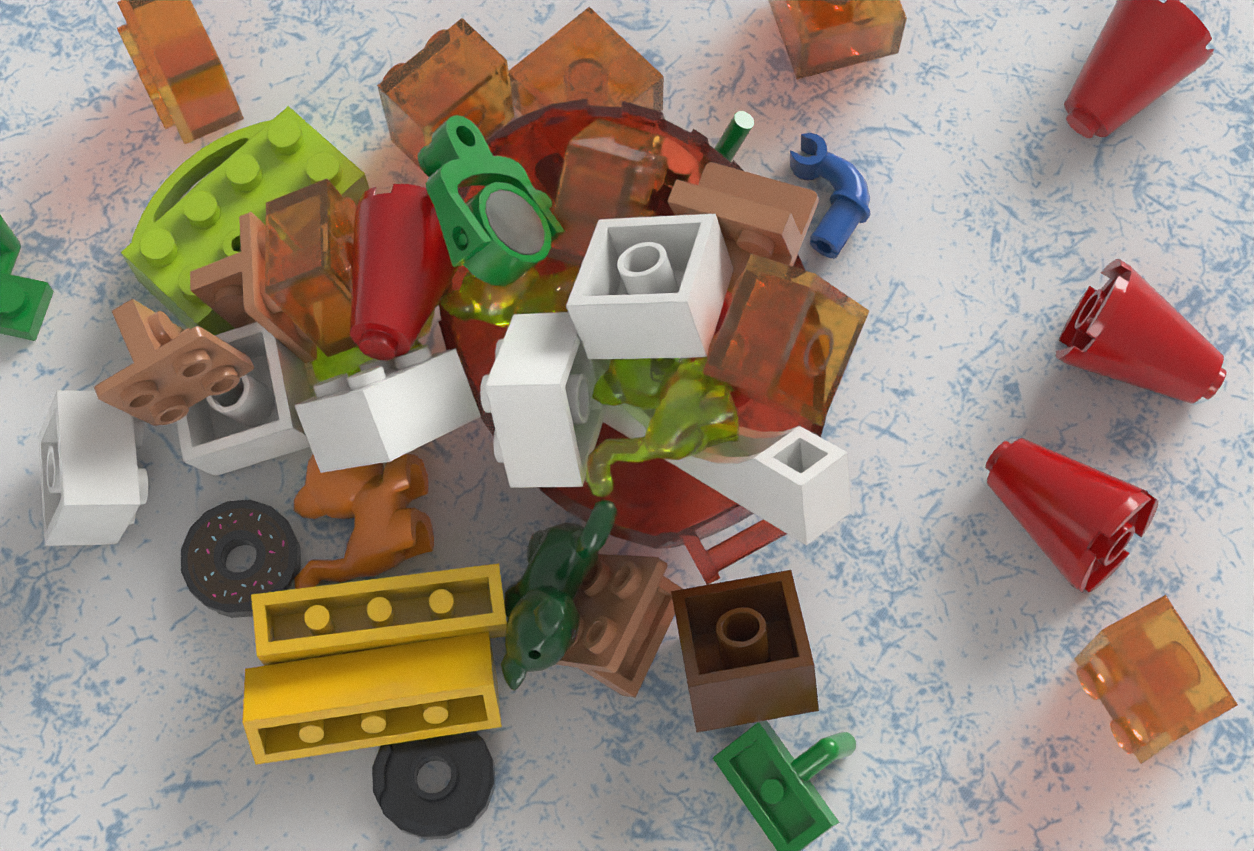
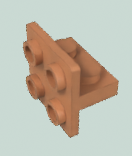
M710 162L705 166L698 185L676 179L667 202L675 216L716 214L733 266V273L727 291L770 305H776L781 298L818 205L819 198L817 193L810 189Z
M252 212L241 215L239 217L241 252L190 271L191 292L235 329L258 322L304 363L317 360L316 337L320 334V325L314 312L312 290L316 288V276L311 264L306 258L299 257L283 242L281 236L274 228H268Z
M131 299L112 310V314L134 363L97 384L94 390L99 400L153 426L168 425L182 419L187 415L191 406L208 396L220 395L233 389L239 383L242 376L254 370V365L249 356L202 327L196 326L184 330L172 323L164 312H154L136 300Z
M599 554L596 563L586 574L573 600L580 614L577 638L556 665L579 668L622 696L636 698L675 615L671 591L683 589L663 576L668 564L659 557Z

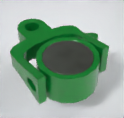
M458 115L449 117L434 131L432 142L419 151V165L429 177L425 183L426 190L435 207L453 267L464 265L475 277L490 285L507 286L517 281L544 260L551 249V243L566 232L550 210L552 207L550 197L540 190H535L525 169L518 162L503 156H493L482 133L469 119ZM485 186L466 203L458 193V188Z

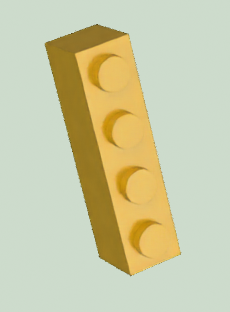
M499 563L251 595L256 654L264 666L489 632L490 639L505 637L507 622Z
M489 632L245 668L242 723L255 765L502 727L497 673Z

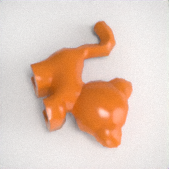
M312 454L307 465L305 485L299 490L294 499L293 511L301 517L308 519H317L324 515L337 519L355 518L354 528L348 540L344 558L336 560H310L295 577V589L315 587L321 580L344 582L357 577H373L398 566L409 558L433 551L434 535L431 519L426 513L419 511L415 507L407 508L413 500L428 494V474L421 458L415 454H404L387 462L385 468L383 463L320 473L315 457Z

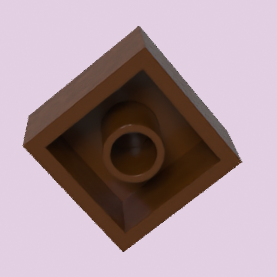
M792 570L671 591L696 733L819 711L815 665Z

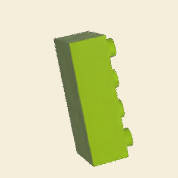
M287 106L274 119L238 129L218 138L184 161L153 195L141 215L131 243L121 251V254L137 280L187 328L191 329L200 326L211 334L218 335L235 328L191 292L190 271L241 252L239 217L252 212L268 228H274L281 236L283 242L299 257L306 258L310 263L354 223L358 201L361 195L369 189L366 175L292 108ZM195 183H197V184L180 200V198H181Z

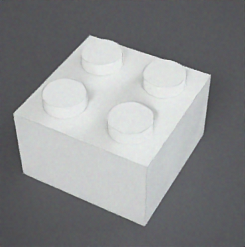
M716 214L598 220L566 304L588 360L707 357L733 273V266Z
M569 312L514 314L504 339H499L497 342L495 362L490 374L484 375L481 382L482 407L486 413H492L495 425L493 439L495 458L498 463H504L510 488L583 487L606 413L595 359L588 360Z
M258 322L215 335L249 356L254 365V370L242 376L239 383L230 391L220 395L208 396L191 406L187 415L176 421L183 462L213 476H218L310 447L294 406L312 398L305 363Z
M428 345L411 349L407 354L394 357L388 361L372 359L359 365L361 372L350 377L345 373L313 385L316 396L294 405L320 473L390 462L481 417L456 348L431 354Z
M57 390L38 435L45 546L118 544L128 525L134 524L136 511L140 504H145L147 501V471L145 468H137L136 448H141L143 443V420L99 400L95 391Z

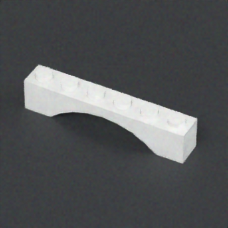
M649 358L595 359L606 410L604 423L803 544L808 545L852 512L848 454L846 451L801 426L778 432H760L737 426L712 414L690 399L679 388L674 399L660 401L659 398L672 382L666 377L661 378L659 376L661 380L658 379L657 367ZM643 388L653 389L650 390L653 394L651 398L646 399L639 394L636 397L631 396V394Z

